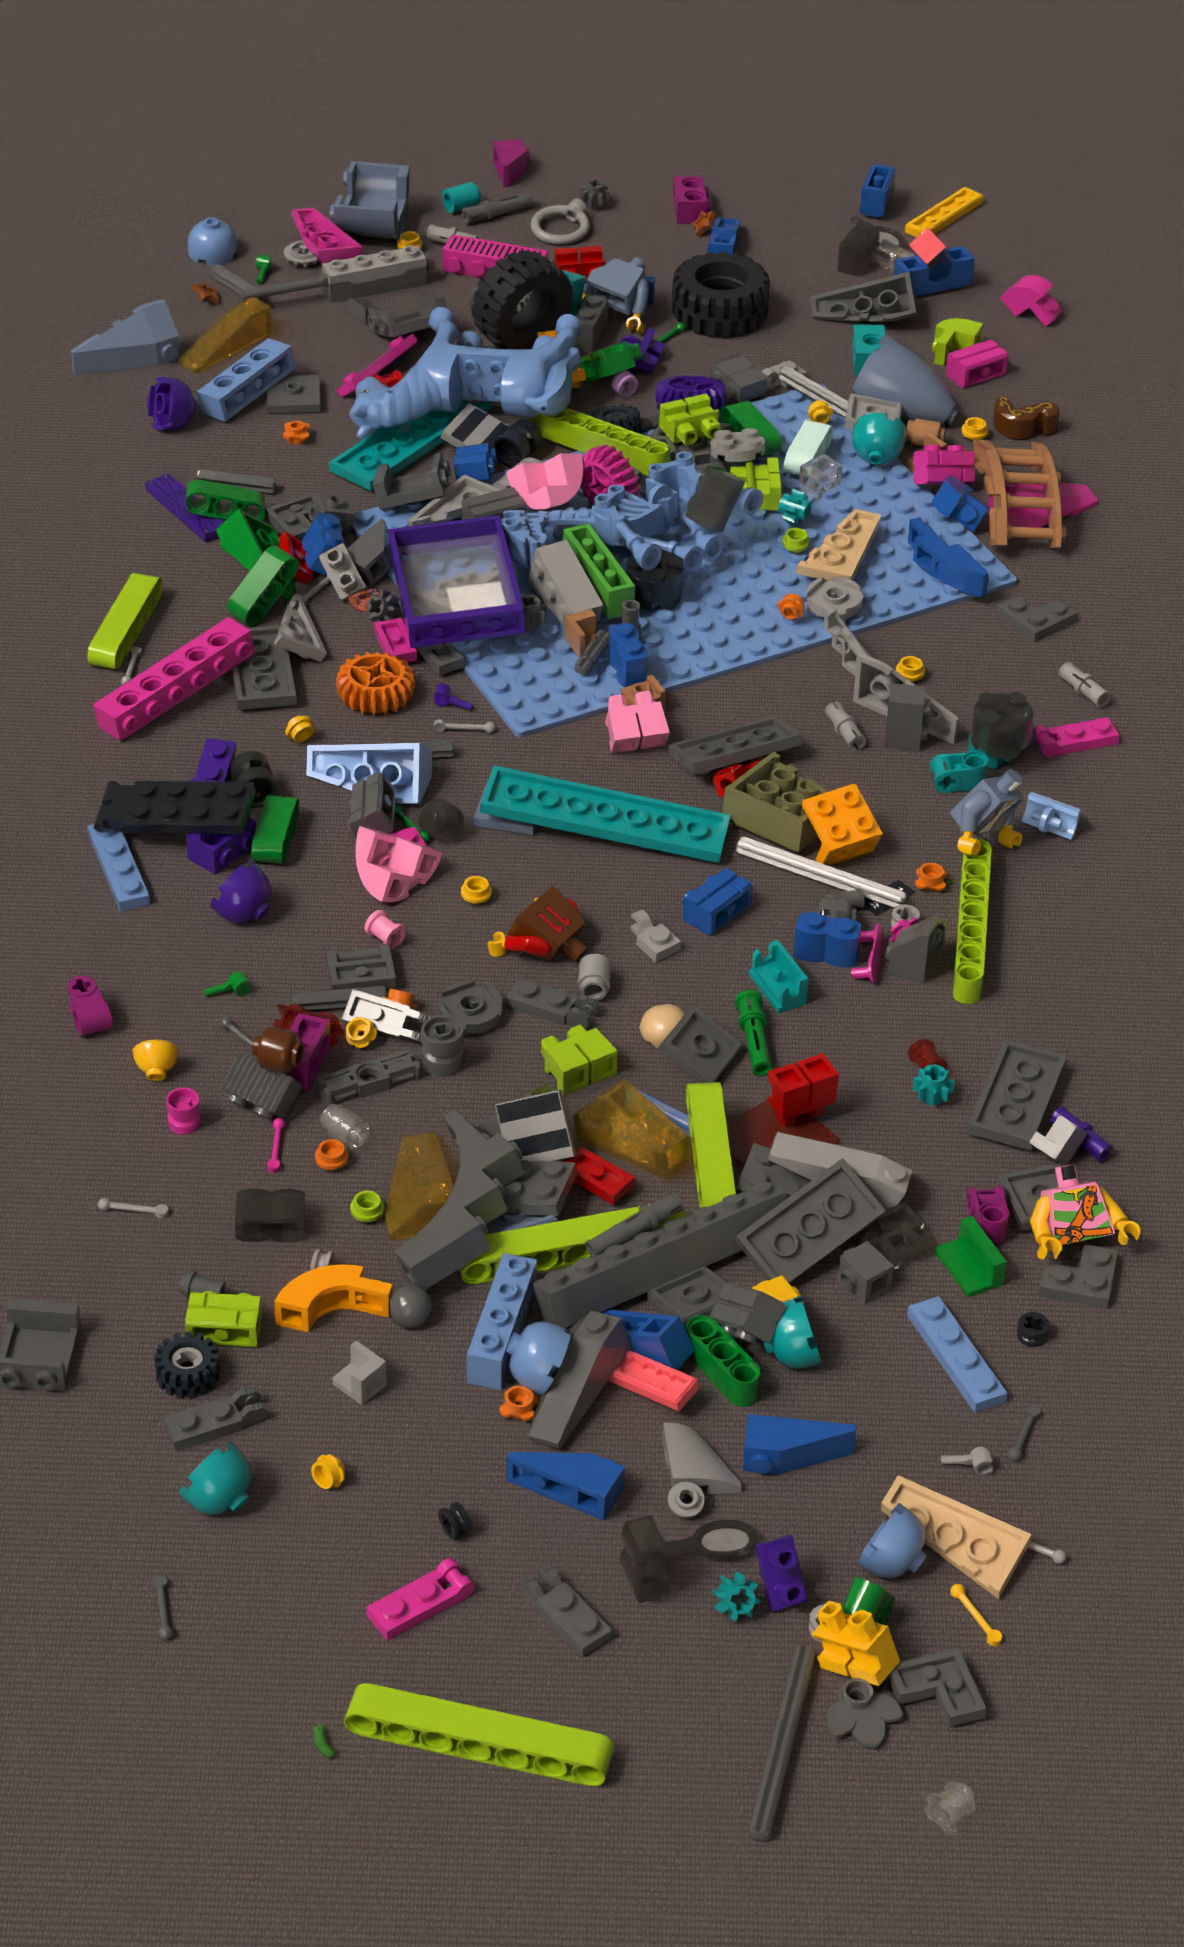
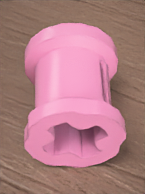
M383 910L373 912L365 923V932L370 936L378 937L383 941V944H389L390 950L398 947L406 936V927L401 923L395 924L388 919V914Z

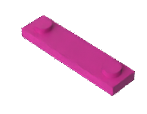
M412 333L405 339L400 335L388 344L391 349L358 374L353 371L342 379L344 385L336 390L340 397L344 398L355 391L359 382L363 381L366 377L376 375L417 344L418 340Z

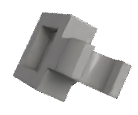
M790 360L762 370L765 377L768 378L767 391L779 385L785 388L790 387L778 378L780 369L785 366L806 376L807 372Z
M642 909L631 914V917L637 922L630 926L631 931L637 936L636 945L655 963L680 951L681 941L662 923L654 927L649 915Z

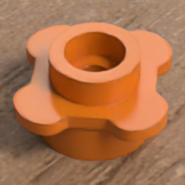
M301 421L285 423L284 429L286 431L283 432V438L293 445L304 444L309 438L308 430L311 429L310 424Z
M925 863L916 870L918 880L915 881V886L917 888L928 891H941L946 888V883L943 880L946 878L947 873L939 864Z
M390 988L388 997L382 996L384 999L413 1008L418 1007V1005L413 1004L415 994Z
M523 1386L509 1388L504 1393L505 1403L499 1408L500 1414L503 1417L512 1416L523 1421L533 1419L534 1405L538 1404L539 1396Z

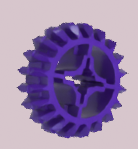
M696 375L675 376L674 378L668 377L657 384L655 402H657V409L660 410V404L680 399L684 401V398L707 393L711 399V408L713 410L718 409L720 413L722 407L725 406V402H727L725 384L712 377L707 378Z

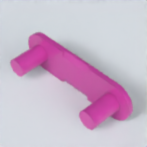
M880 923L875 925V930L861 932L860 943L874 941L870 952L868 967L852 968L851 974L853 979L869 978L872 984L877 983L884 946V932Z

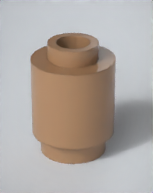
M918 418L915 421L909 420L906 429V441L911 442V445L923 447L924 435L931 433L944 442L946 428H941L942 423Z

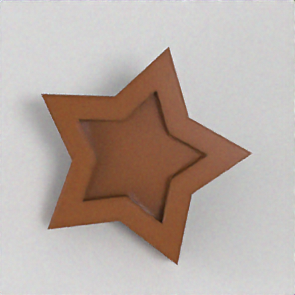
M701 211L698 219L691 224L696 228L695 234L698 237L706 230L712 229V222L717 215L714 211L708 213Z
M203 280L200 284H194L191 288L199 294L201 301L208 300L217 305L220 300L216 295L218 290L210 287Z

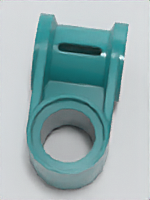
M979 751L939 754L933 757L929 767L931 773L935 775L933 780L935 789L941 793L971 791L980 781L988 778L989 758L986 754Z

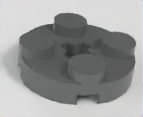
M462 981L450 985L442 992V998L438 1003V1014L457 1018L463 1024L464 1038L496 1028L502 1022L503 1000L500 993L491 985L485 984V988L475 986V981ZM465 1006H470L474 1009H467Z

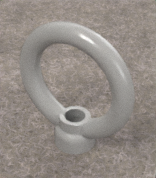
M573 199L568 206L553 205L539 210L531 220L532 233L539 240L552 245H568L578 242L587 235L590 228V222L586 216L588 212L586 204L580 199ZM565 215L571 222L578 220L580 227L575 232L567 235H554L545 232L540 224L550 216Z

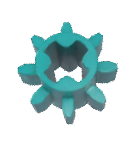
M796 489L792 490L791 495L785 493L778 507L779 513L784 514L782 519L787 523L797 526L799 520L807 521L812 511V502L807 500L809 495Z
M928 1065L924 1069L920 1068L918 1077L913 1078L912 1090L918 1091V1100L925 1104L939 1105L943 1101L948 1102L949 1093H953L955 1080L948 1079L949 1070H945L939 1065Z
M738 1571L735 1573L734 1579H727L723 1575L720 1576L722 1583L718 1589L711 1591L720 1601L715 1605V1610L720 1613L727 1611L728 1618L735 1622L738 1614H745L751 1618L752 1612L750 1610L754 1607V1604L761 1603V1600L755 1597L753 1592L758 1587V1584L753 1580L745 1582V1575ZM741 1592L740 1598H734L731 1601L732 1595H738Z

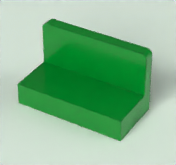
M973 1216L961 1219L958 1239L936 1246L935 1255L967 1297L1003 1286L1007 1261Z

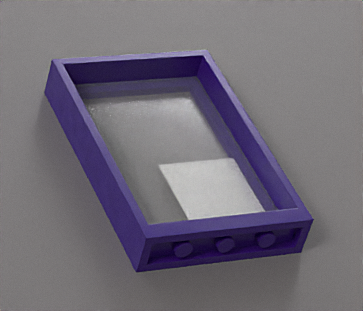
M500 515L388 529L390 555L410 648L526 633L524 607Z

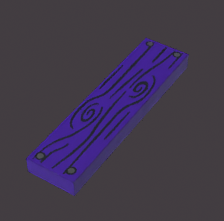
M169 473L145 482L146 491L205 543L219 537L216 529L224 521L219 518L191 513L186 507V488Z

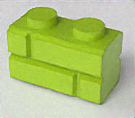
M204 1291L202 1293L190 1292L185 1328L186 1332H192V1337L195 1338L197 1333H201L204 1335V1340L208 1337L212 1339L213 1345L258 1347L262 1324L261 1296H253L249 1293L232 1295L217 1294L213 1291Z

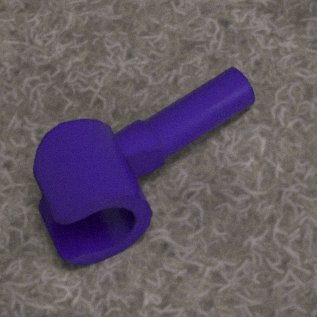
M444 683L436 686L434 702L437 706L445 707L449 703L469 711L472 710L473 704L451 695L450 686Z

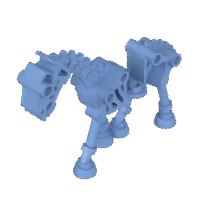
M682 451L676 454V460L672 462L654 463L648 467L649 478L646 479V501L626 491L622 485L616 484L608 487L607 494L595 496V505L592 506V509H586L585 507H581L580 510L553 508L552 511L542 509L538 513H525L524 510H507L503 512L504 518L501 519L511 561H519L523 566H527V562L531 564L536 548L547 545L546 526L564 524L583 525L590 523L609 551L616 546L628 548L633 552L636 562L644 570L654 569L660 562L662 550H666L683 558V570L691 573L699 568L703 558L710 562L716 560L724 547L723 538L717 534H709L707 526L700 524L692 515L694 503L703 496V491L725 496L728 501L736 502L741 511L749 516L754 515L760 509L763 503V493L756 488L741 489L740 486L735 484L728 486L712 482L724 481L725 476L722 475V472L712 473L711 470L707 472H702V470L696 471V463L693 461L692 453ZM676 517L678 522L686 523L691 529L696 545L681 546V543L674 540L665 542L650 537L655 534L662 535L666 533Z

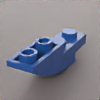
M920 517L911 519L908 543L914 548L913 561L931 576L955 589L980 598L986 597L987 585L989 583V573L959 543L948 546Z

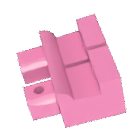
M651 691L635 694L634 700L636 705L626 706L623 695L609 697L605 724L609 730L611 754L637 750L638 745L640 750L666 746L670 733L661 701L655 702Z

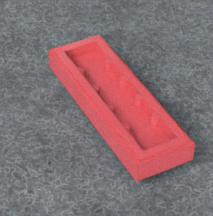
M631 1350L627 1351L626 1356L608 1380L676 1411H680L700 1388L697 1378Z

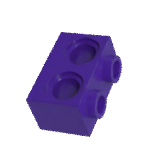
M248 817L244 834L189 833L186 836L188 860L213 874H217L243 853L252 849L253 837L256 831L255 820Z

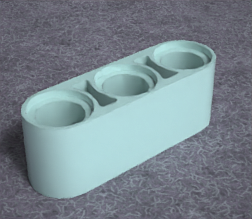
M805 420L786 453L784 472L811 478L830 445L833 426Z

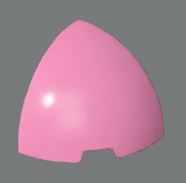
M559 454L545 463H521L507 471L506 474L510 486L514 487L518 495L524 500L526 506L537 510L550 509L568 502L577 493L583 477L582 454Z
M359 826L356 839L358 873L367 891L381 902H397L410 896L408 891L417 884H425L433 875L441 860L443 852L401 837Z

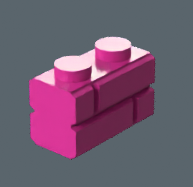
M992 339L953 351L947 355L946 374L962 389L1005 375L1007 373L1008 352L999 347Z
M924 445V451H915L914 483L943 484L946 477L953 475L965 484H973L975 482V469L973 468L975 465L974 452L964 451V445L947 446V451L941 450V445Z

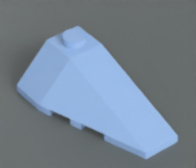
M421 743L307 745V776L352 791L353 784L363 779L367 781V777L380 772L396 788L395 804H420L432 778V747Z

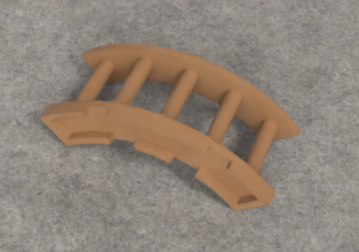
M973 440L975 462L973 467L977 468L980 473L987 474L984 477L987 497H993L994 508L989 509V546H1006L1007 540L1011 538L1049 539V548H1060L1061 542H1064L1066 537L1065 526H1062L1059 492L1061 475L1055 469L1048 448L1041 442H1032L1031 449L995 448L988 440ZM1001 465L1031 466V469L1037 473L1006 472V469H1002ZM1006 483L1043 485L1046 498L1010 496L1009 493H1006L1005 485ZM1010 507L1048 509L1049 528L1011 527V524H1007V510Z

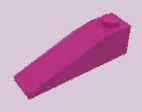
M315 208L292 210L291 215L305 246L321 264L336 259L344 260L362 255L363 247Z
M1060 482L1061 518L1066 515L1075 516L1098 505V499L1087 485ZM1006 483L1005 485L1006 493H1009L1010 496L1046 498L1043 485ZM988 497L987 506L990 508H994L993 497ZM1010 507L1007 510V524H1011V527L1042 528V526L1049 524L1048 509Z

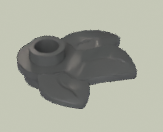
M852 1678L840 1687L837 1702L830 1706L827 1711V1729L834 1738L851 1733L853 1738L861 1745L876 1748L884 1740L885 1722H894L902 1719V1711L898 1702L890 1695L876 1693L870 1683L864 1679Z

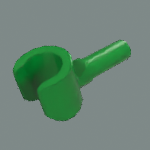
M258 255L255 263L256 268L260 269L256 280L257 284H262L265 274L273 270V266L270 263L271 256Z
M236 971L228 977L227 982L203 990L205 997L232 989L238 996H245L251 991V987L247 984L249 982L247 977L242 972Z

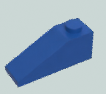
M608 1309L600 1312L622 1319L631 1345V1351L675 1370L680 1369L684 1361L695 1351L680 1316Z
M748 1414L743 1471L779 1475L854 1454L857 1425Z
M509 1452L506 1457V1481L603 1521L624 1491L625 1467L611 1459H604L592 1453Z

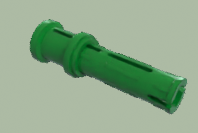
M745 990L735 997L734 1004L740 1013L738 1018L739 1027L746 1035L752 1072L754 1075L762 1077L768 1075V1071L773 1070L764 1030L767 1025V1016L761 1008L763 1005L761 993L755 990ZM748 999H750L751 1006L747 1004ZM757 1042L759 1043L760 1050L756 1048Z

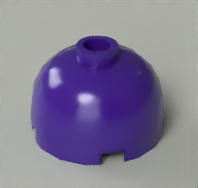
M157 377L155 379L158 381L157 385L150 387L147 399L148 416H153L156 422L151 423V425L160 431L179 430L188 424L197 407L196 400L189 386L180 379Z
M249 861V868L241 865L229 875L219 887L223 894L219 900L213 897L210 905L215 912L231 923L243 924L250 922L254 918L260 920L270 909L268 905L272 895L270 880L256 864Z

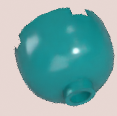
M869 413L860 416L857 424H854L852 429V444L856 454L863 460L875 465L888 463L896 459L903 450L907 433L905 424L896 417L894 421L886 419L887 414Z
M801 1296L783 1301L786 1307L780 1321L775 1322L777 1328L771 1341H763L767 1354L774 1352L779 1363L792 1369H804L822 1364Z
M233 1442L225 1443L228 1450L224 1453L217 1448L199 1464L188 1477L192 1482L188 1490L181 1486L179 1495L198 1512L216 1515L225 1512L229 1508L236 1512L249 1499L246 1490L251 1484L252 1469L248 1459Z

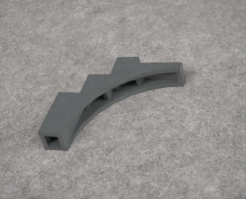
M455 1110L446 1114L443 1118L453 1142L460 1150V1167L456 1183L447 1201L436 1216L416 1236L394 1251L404 1276L413 1285L420 1286L425 1290L490 1249L485 1236L489 1233L486 1224L508 1211L503 1199L506 1195L503 1187L525 1173L520 1162L523 1158L522 1152L514 1141L508 1142L499 1133L491 1138L486 1133L480 1134L470 1118L464 1119Z

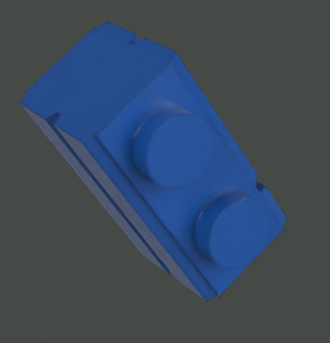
M878 164L871 166L861 189L860 213L871 218L884 216L894 193L896 173L894 167Z
M725 868L716 875L708 876L704 884L696 890L691 889L685 894L682 901V917L685 922L693 927L697 926L698 930L709 936L751 905L753 886L750 881L741 876L738 877L736 873Z

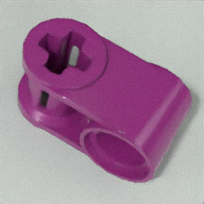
M84 975L72 978L67 984L68 994L71 998L69 1010L79 1036L83 1037L112 1029L113 1022L108 1004L103 1000L95 980Z
M996 1185L995 1189L981 1190L968 1187L966 1191V1204L969 1217H974L995 1247L1001 1246L1006 1241L1009 1210L1003 1186Z

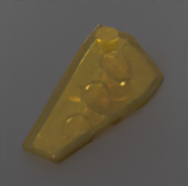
M436 1132L402 1137L384 1211L390 1241L416 1236L436 1216L453 1189L452 1179Z

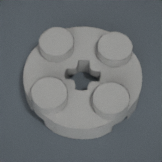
M753 428L733 433L728 430H719L715 432V438L710 442L711 455L718 459V454L725 456V461L728 462L751 461L756 459V453L760 452L761 456L765 454V439L758 435L757 429Z
M833 576V581L825 582L824 577L816 579L807 588L806 610L809 613L824 618L825 608L831 606L845 623L848 617L856 615L862 609L863 594L860 592L861 587L853 580L844 577Z

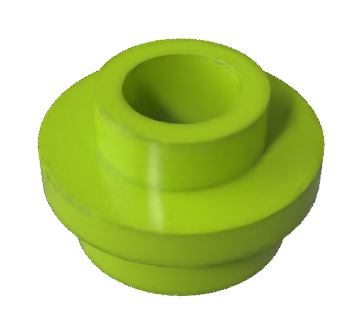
M791 528L783 536L782 545L790 552L800 553L809 548L810 538L804 529Z
M359 1192L351 1202V1215L361 1222L376 1221L384 1214V1202L376 1192Z

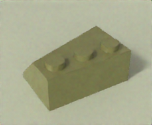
M772 752L725 788L722 813L730 814V823L736 827L744 828L763 839H769L788 850L799 853L814 841L817 836L812 823L802 807L803 800L828 791L812 779L800 777L796 767L792 764L785 766L780 762L781 756Z

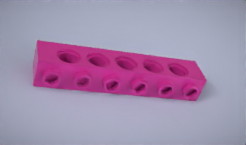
M230 617L222 620L94 703L93 707L98 727L121 742L255 654L251 630Z

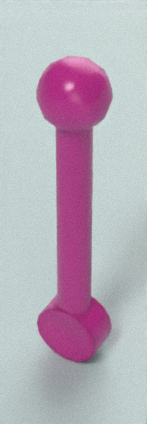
M276 1118L272 1124L275 1129L271 1160L267 1162V1170L270 1173H277L281 1169L278 1155L281 1131L286 1125L282 1118Z

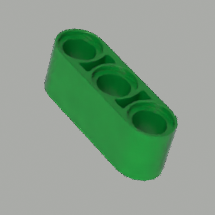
M747 400L722 407L723 424L728 423L731 425L733 432H742L743 429L747 428L758 430V435L765 439L764 455L781 450L782 444L778 431L750 401ZM760 452L756 453V458L761 456Z
M194 480L187 485L186 507L191 513L227 520L236 510L241 509L261 520L265 517V498L259 491L205 480ZM199 494L204 496V498L195 499L192 496ZM229 500L231 503L225 505L220 503V501ZM250 505H256V506H258L259 508H258V509H255V510H251V509H248L247 507L250 506Z
M276 545L267 548L230 597L227 611L249 627L258 625L296 575L299 568L298 560Z
M267 795L253 837L252 861L284 864L298 820V798Z
M706 1315L692 1317L686 1324V1332L695 1351L688 1358L732 1404L739 1407H748L756 1403L759 1398L760 1387L759 1366L713 1318Z

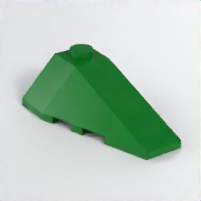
M241 509L236 510L216 529L221 540L219 543L226 553L231 554L249 571L267 548L274 545L280 547L279 535L273 525ZM293 580L290 581L280 596L289 600L292 599L296 593Z

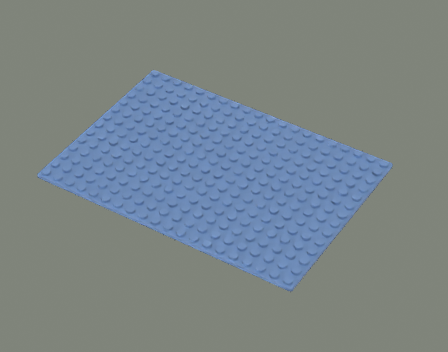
M791 390L784 394L752 402L778 431L782 446L778 452L760 456L751 461L753 465H767V458H778L781 498L785 493L791 495L793 489L805 492L806 495H809L807 500L812 502L811 514L807 521L799 520L798 526L785 522L782 519L784 514L779 513L778 510H758L754 515L749 516L741 511L736 502L728 501L725 496L703 491V496L694 503L692 515L700 524L707 526L709 534L721 536L724 541V547L716 560L710 562L703 558L701 565L694 572L689 573L683 570L682 596L676 605L662 610L661 605L651 606V610L640 608V642L647 649L646 681L647 676L653 675L667 693L832 642V635L824 630V618L809 613L806 610L807 588L818 578L796 574L797 564L801 560L806 561L809 558V553L815 547L819 548L828 534H834L837 531V526L854 509L881 514V524L853 580L861 587L860 592L863 594L862 609L856 615L848 617L845 622L854 635L977 597L941 582L913 561L914 548L908 543L911 519L920 517L948 546L959 543L989 573L987 594L1016 585L1017 578L967 527L952 517L947 518L934 507L932 500L935 495L924 484H915L914 474L898 458L879 465L871 464L860 458L852 444V430L844 429L845 417L836 412L831 416V420L826 423L833 426L832 439L813 476L809 478L784 472L786 453L804 421L809 420L807 416L808 408L815 402L814 399L800 391ZM720 412L718 421L720 424H723ZM651 429V430H649L648 432H644V433H640V434L645 435V436H648V435H650L655 429ZM576 451L569 454H582L583 456L585 453ZM733 462L729 466V471L722 474L725 476L724 481L712 482L730 486V467H745V462ZM511 469L493 474L490 480L481 482L492 486ZM641 474V481L638 484L642 488L639 490V493L641 494V499L646 501V479L649 476ZM579 488L571 500L554 508H559L560 510H566L567 508L580 510L581 507L592 509L593 505H588V499L583 496L584 492ZM435 498L384 509L375 507L356 512L351 529L360 538L380 519L385 520L388 529L408 527V520ZM526 506V513H538L539 511ZM553 508L543 509V510H545V511H552ZM462 517L450 521L462 520ZM676 517L666 533L662 535L655 534L650 537L665 542L674 540L681 543V546L696 545L691 529L686 523L678 522ZM579 525L546 526L547 545L563 541V529ZM791 528L804 529L810 538L809 548L800 553H793L784 548L782 538L786 531ZM492 546L403 557L410 591L417 589L420 593L435 590L434 583L448 581L454 577L475 572L476 577L491 573V566L496 565ZM616 546L610 552L626 573L627 559L633 555V552L626 547ZM391 560V569L387 574L397 585ZM512 561L514 563L515 577L520 596L534 595L540 599V604H545L527 583L531 570L530 562H527V566H523L519 561ZM790 593L797 594L804 600L805 610L803 611L804 615L802 618L788 620L782 616L777 605L780 600H783L785 595ZM413 603L420 616L438 614ZM548 606L545 624H540L536 630L526 631L524 634L452 643L464 657V667L462 669L517 737H524L608 711L609 697L621 695V688H624L617 681L616 670L609 663V646L587 676H582L580 673L575 672V663L579 657L565 640L564 625ZM602 612L599 622L596 623V634L600 630L609 632L610 626L618 625L622 622V617L608 620Z

